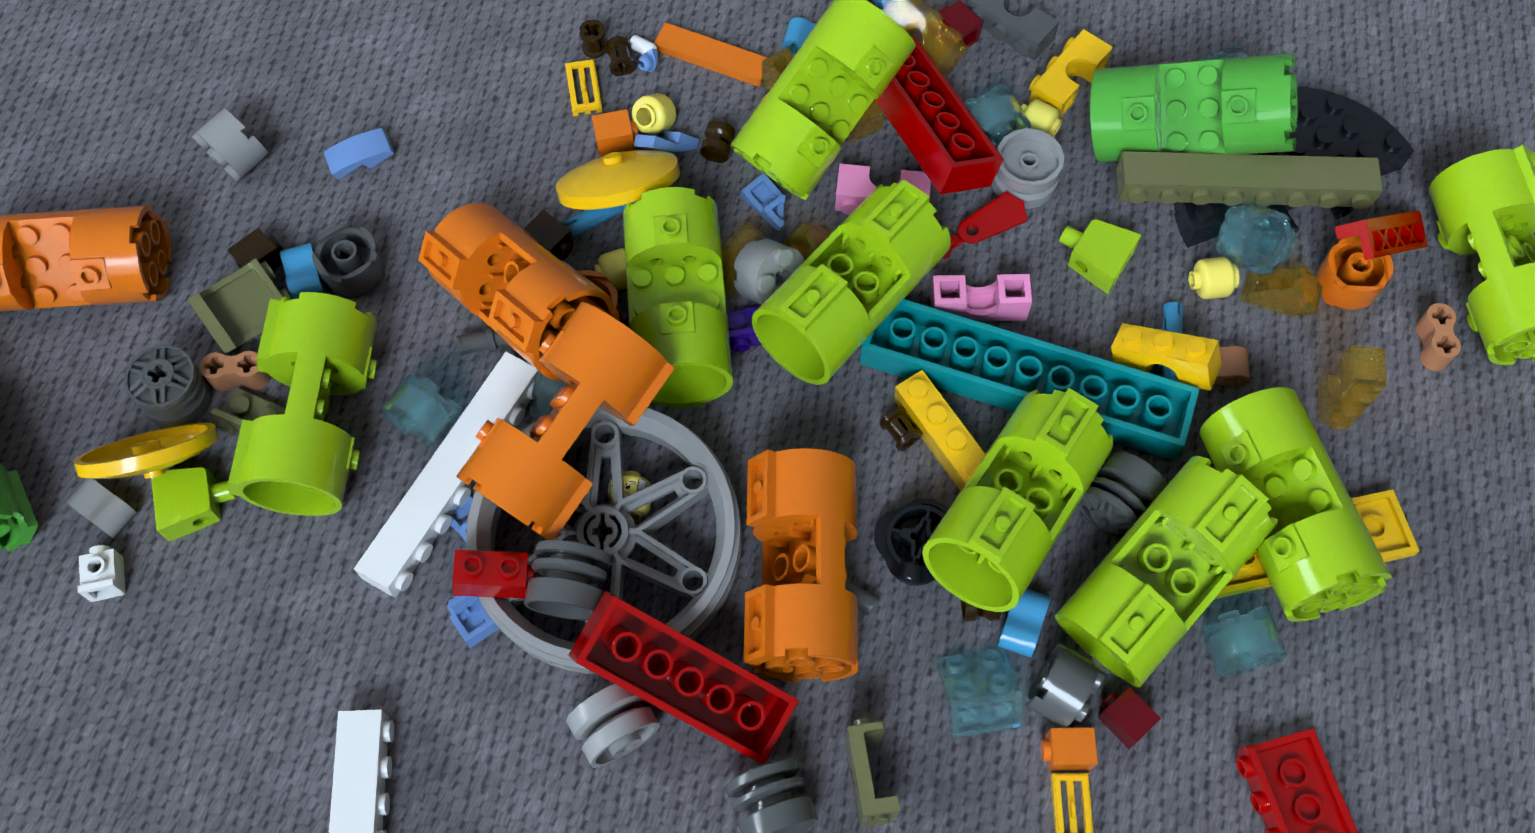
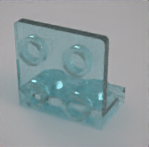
M1004 648L988 649L936 659V666L949 703V727L952 738L1022 727L1023 696Z

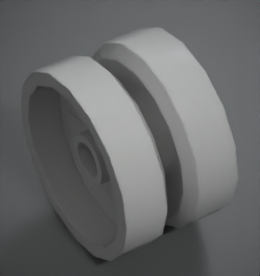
M1031 128L1014 130L1006 135L997 147L1004 161L992 182L994 193L1000 196L1008 191L1014 197L1024 201L1025 209L1040 207L1051 199L1057 189L1064 165L1062 147L1053 136L1042 130Z
M616 684L610 685L587 698L566 719V723L575 739L586 740L581 749L592 768L610 764L648 741L660 727L651 708L640 707L643 699Z

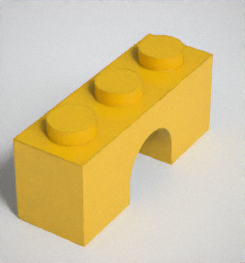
M1085 29L1076 38L1071 37L1065 44L1063 53L1059 57L1055 55L1048 63L1046 72L1042 76L1038 74L1031 82L1029 87L1031 91L1029 104L1034 99H1039L1057 108L1060 112V119L1075 102L1080 86L1069 77L1079 76L1092 83L1095 70L1107 66L1113 47Z
M1122 323L1111 345L1114 363L1150 373L1153 364L1164 365L1175 372L1178 382L1210 391L1222 367L1219 340Z

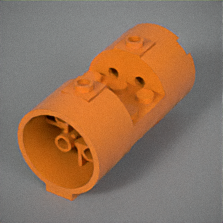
M470 203L463 205L443 218L434 231H425L418 261L428 268L431 277L471 313L489 325L509 346L549 379L561 381L538 361L543 355L538 349L550 332L556 336L561 331L581 302L593 305L619 321V312L614 307L611 297L571 265L555 257L541 246L531 234L490 204Z
M151 205L0 215V312L162 301L169 291L170 278H164V275L167 272V263L172 261L171 251L173 249L167 220H162L160 215H153V206Z
M585 302L579 304L561 331L556 336L550 332L538 349L543 353L538 361L568 386L560 388L549 403L553 407L551 413L543 417L540 416L529 431L533 438H530L500 418H496L494 423L487 420L475 436L480 442L456 475L458 479L467 485L472 480L477 482L473 487L474 490L525 525L529 526L532 521L535 522L531 529L547 540H554L593 485L592 482L564 462L562 458L596 410L600 407L629 426H634L675 369L652 345L637 333L604 311Z
M799 448L775 452L767 449L748 460L746 525L753 527V535L762 542V586L745 592L743 663L750 664V668H754V674L776 681L801 682V679H817L821 677L822 682L851 677L858 672L859 663L858 598L854 593L845 589L847 579L845 547L848 542L857 539L856 464L847 456L828 450Z

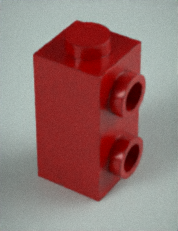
M455 550L452 581L453 596L525 599L528 581L534 578V570L531 565H527L528 553Z

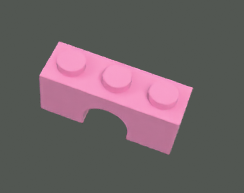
M839 164L835 210L850 215L875 190L876 186L869 177L870 166ZM901 170L898 183L904 179L930 196L931 181L925 172Z
M1030 274L997 275L994 283L985 287L966 285L965 275H936L932 278L929 294L930 307L975 321H1027L1032 305Z

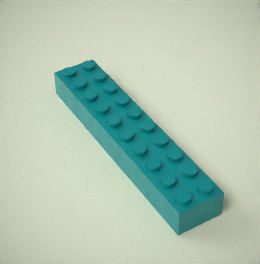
M906 299L899 303L862 344L860 365L906 379L923 370L938 389L1012 412L1016 410L1022 399L1034 390H1038L1040 394H1052L1054 390L1066 393L1068 388L1099 405L1096 411L1104 419L1101 425L1107 435H1112L1113 443L1174 462L1185 447L1200 389Z

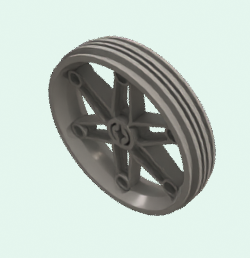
M599 407L577 437L579 439L591 436L586 479L592 482L593 485L575 510V512L581 515L575 522L574 527L572 528L565 524L559 532L560 536L554 540L574 541L589 545V539L593 547L608 553L610 563L607 568L612 567L610 593L622 600L625 572L691 600L666 625L694 640L710 624L725 603L738 571L741 556L742 529L737 499L730 478L712 449L698 435L675 419L647 408L634 426H629L624 421ZM535 422L526 427L525 429H523L521 432H523L530 438H533V435H531L529 431L531 430ZM605 434L615 435L609 443L599 442V439ZM622 434L654 441L673 451L690 467L624 498ZM602 458H611L614 505H597ZM691 479L703 481L702 485L697 489L685 487ZM477 491L474 494L468 516L466 550L495 551L496 530L502 508ZM675 491L678 496L677 499L637 526L635 525L629 513ZM709 494L716 517V543L708 573H706L650 535ZM606 523L610 534L606 535L603 547L599 537H603ZM617 525H619V526L621 527V529H622V532H621V533H620V531H619ZM636 544L677 569L678 571L674 578L628 558ZM535 554L531 555L528 558L527 565H532V561L538 559ZM698 577L703 580L702 586L695 591L685 588L686 582L691 578ZM589 584L597 588V584ZM478 597L490 618L501 631L531 656L551 666L567 671L596 674L575 663L568 656L575 644L574 642L562 640L542 631L516 610L515 607L524 604L525 599Z

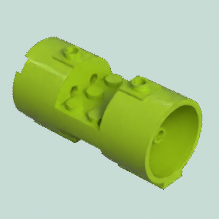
M833 0L730 146L734 148L735 153L753 167L765 173L766 176H769L777 183L782 184L781 186L805 201L842 150V143L874 99L880 98L916 47L914 40L897 22L867 0Z
M1521 145L1515 149L1492 150L1465 158L1442 171L1429 186V194L1439 219L1436 221L1440 231L1437 237L1442 247L1459 255L1479 254L1481 262L1478 263V269L1486 280L1475 287L1468 296V302L1466 303L1469 312L1467 321L1471 329L1480 334L1489 361L1498 365H1513L1516 363L1514 358H1531L1532 362H1535V152Z
M904 179L900 183H893L890 187L883 186L882 184L877 186L754 312L752 316L754 332L765 350L779 365L805 382L815 385L827 383L886 317L943 258L950 248V234L947 226L941 227L934 217V213L937 210L929 202V195Z
M683 187L658 188L642 193L641 200L634 204L628 202L623 210L629 328L652 345L669 364L675 367L651 403L669 406L670 409L702 407V403L721 397L733 385L718 206L710 196L705 199L696 196L694 189Z
M300 292L299 298L292 300L286 296L280 300L270 298L257 353V371L268 373L278 382L289 386L290 392L285 414L266 415L253 421L242 419L228 481L230 495L240 496L258 507L289 515L326 516L337 513L342 509L350 469L357 470L360 450L354 449L355 437H351L346 431L335 425L324 422L325 414H328L331 395H348L359 392L362 389L366 390L367 379H374L377 360L371 359L377 320L371 312L364 314L355 309L356 302L326 293Z
M1275 387L1248 394L1222 407L1204 422L1199 434L1215 469L1224 471L1228 468L1237 475L1242 474L1269 498L1267 502L1272 509L1267 514L1270 518L1278 519V525L1258 547L1257 557L1289 621L1303 622L1320 618L1318 611L1325 613L1338 609L1340 612L1350 607H1357L1386 591L1384 588L1387 586L1385 580L1392 578L1295 390L1287 387Z
M1068 388L1066 393L1054 390L1052 394H1040L1038 390H1034L1022 399L923 547L922 554L926 567L946 590L962 601L987 611L1005 612L1013 609L1018 604L1112 450L1113 437L1112 435H1107L1101 425L1104 419L1096 411L1099 405Z
M1193 456L1188 460L1055 615L1058 624L1083 650L1111 673L1135 687L1143 685L1278 525V519L1270 518L1267 514L1272 509L1267 502L1269 500L1268 497L1242 474L1237 475L1228 468L1224 471L1210 467V459L1202 456Z

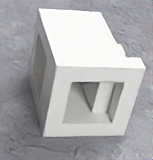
M97 545L89 548V554L79 556L80 585L77 586L79 594L90 602L126 595L124 559L115 549H111V547L106 545Z

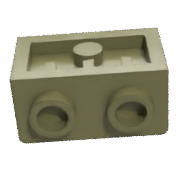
M236 388L222 411L213 408L210 414L216 420V427L219 430L234 436L236 432H240L242 419L253 421L266 415L285 414L286 408Z

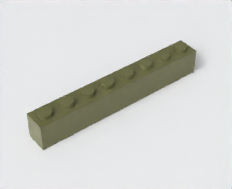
M1123 151L1116 167L1118 201H1130L1131 203L1147 201L1173 204L1176 202H1186L1196 205L1224 203L1228 206L1257 204L1261 207L1289 205L1290 207L1321 206L1322 208H1333L1340 206L1364 209L1372 207L1383 191L1378 158Z

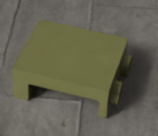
M255 258L219 282L187 299L225 354H228L263 332L270 298L280 300L286 296L292 300L284 288L280 291L277 290L271 281L276 276L266 261L260 264Z
M872 717L853 721V726L847 727L845 747L859 828L895 823L901 811L898 795L875 799L866 746L881 743L885 725L884 721L875 722V719Z

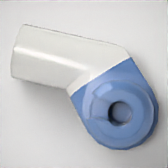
M638 35L632 36L630 39L631 49L642 54L639 58V61H642V63L638 64L639 68L644 72L654 71L659 64L657 46Z

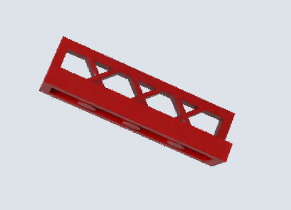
M1420 210L1364 219L1335 227L1337 240L1354 236L1360 237L1364 260L1428 247Z

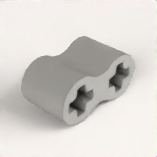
M86 478L64 501L111 538H114L137 513L123 500L92 478Z

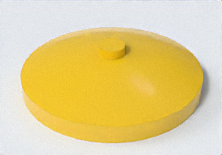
M632 150L612 152L582 164L566 173L556 183V192L559 202L568 208L579 210L611 208L628 204V202L641 200V194L644 192L669 187L679 178L680 168L677 157L666 151Z
M213 423L184 424L134 435L100 446L78 456L73 463L77 476L80 478L113 479L142 474L145 479L165 474V468L179 464L216 443L219 437L216 426Z

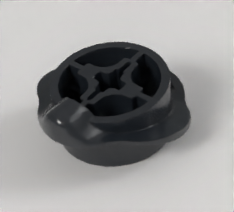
M932 499L914 500L898 510L885 514L875 527L874 542L877 550L883 556L891 574L905 584L920 586L935 580L928 568L920 565V562L923 558V547L932 535L930 530L931 523L939 524L948 511L940 502ZM909 519H921L914 528L903 527L902 530L897 529L903 522ZM925 528V543L919 548L916 555L915 540L919 539ZM892 539L900 541V545L910 550L909 562L902 560L896 554L892 545Z

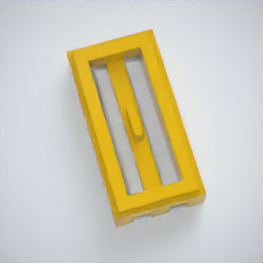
M594 59L565 63L573 116H579V113L585 112V115L591 114V111L595 110L597 113L603 112ZM588 67L590 68L595 102L589 103L584 68ZM574 69H578L583 104H577L572 72Z
M1052 773L1050 778L1055 833H1064L1060 782L1064 781L1066 785L1069 833H1078L1073 781H1080L1084 833H1094L1088 773Z

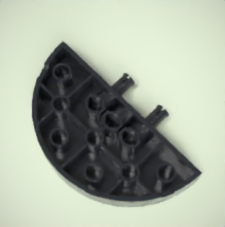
M1298 87L1296 131L1290 132V138H1296L1295 151L1251 155L1378 158L1380 174L1383 176L1402 169L1414 152V149L1394 126L1368 107L1336 93L1309 87ZM1186 202L1174 203L1175 220L1187 248L1267 218L1273 224L1281 240L1286 239V235L1290 238L1299 231V227L1288 213L1289 210L1297 207H1290L1289 205L1261 207L1257 204L1228 206L1224 203H1207L1204 205ZM1336 206L1330 208V211L1335 219H1340L1350 214L1354 208Z

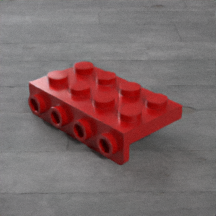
M1314 728L1260 744L1246 745L1236 752L1237 769L1241 777L1247 779L1252 792L1250 794L1251 804L1255 812L1262 816L1266 826L1265 833H1358Z

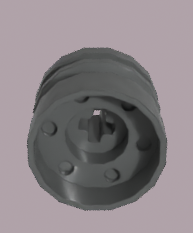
M168 344L152 346L141 351L133 358L125 371L124 386L128 396L157 426L168 428L196 423L206 414L212 402L211 385L201 374L200 369L192 358L179 347Z
M1115 452L1102 465L1098 476L1094 478L1078 506L1093 525L1108 536L1120 540L1168 483L1155 468L1141 458L1127 452Z
M539 541L535 545L534 554L538 559L532 561L531 567L535 572L546 577L531 578L528 581L524 605L533 611L549 616L573 620H588L603 595L602 590L589 584H598L606 581L607 573L602 569L609 567V554L593 546L574 541Z
M796 759L761 764L747 770L725 785L728 797H739L731 803L734 812L751 810V814L738 823L741 833H801L818 823L819 819L811 797H792V794L805 785L803 777H793L800 771Z

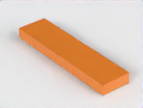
M666 22L654 41L657 51L758 87H761L772 66L771 58Z

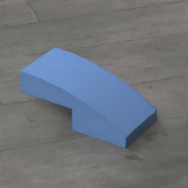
M383 128L355 135L324 151L330 172L337 179L343 178L361 165L372 168L395 154L387 132Z

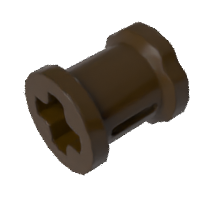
M598 20L583 22L579 27L580 38L583 40V53L590 58H599L605 55L604 45L607 41L604 39L605 27L603 23Z
M621 36L609 39L604 47L611 60L609 65L610 72L615 76L631 74L635 70L636 65L635 60L630 56V41L628 38Z
M903 407L891 411L880 422L881 428L883 430L887 429L896 441L898 451H904L914 445L923 435L921 430L915 429L905 416L906 410Z

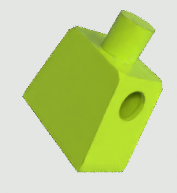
M1093 219L1084 233L1067 225L1059 242L1073 249L1068 266L1103 292L1109 294L1135 252L1142 235L1098 219Z
M204 467L165 470V474L151 478L156 530L168 541L175 540L221 521L219 503L237 499V496L229 494L228 481L217 483L212 473Z

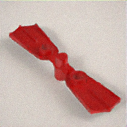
M1006 191L959 224L958 234L955 233L952 236L950 234V248L943 256V259L949 258L951 250L963 244V241L975 244L1026 223L1028 218L1025 212L1024 201ZM970 229H974L978 233L975 235H969L967 234V231Z

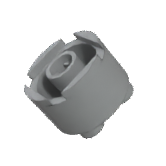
M225 108L214 115L191 136L204 150L208 147L210 148L206 153L219 166L224 167L227 164L224 170L236 182L243 178L268 154L264 146Z
M762 238L763 240L760 241L753 240L746 244L739 252L734 263V270L737 271V281L734 280L736 290L743 297L761 305L805 261L798 250L768 238Z

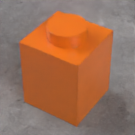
M627 109L592 115L600 157L612 152L635 150L633 139L638 134V129L635 121L629 120Z
M1050 728L1045 735V739L1040 741L1042 761H1047L1048 771H1092L1098 764L1094 728Z

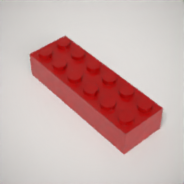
M912 37L916 44L915 49L880 98L875 99V101L940 195L990 187L1004 161L1003 157L917 38Z
M606 590L568 654L575 663L760 764H765L799 702L798 699Z

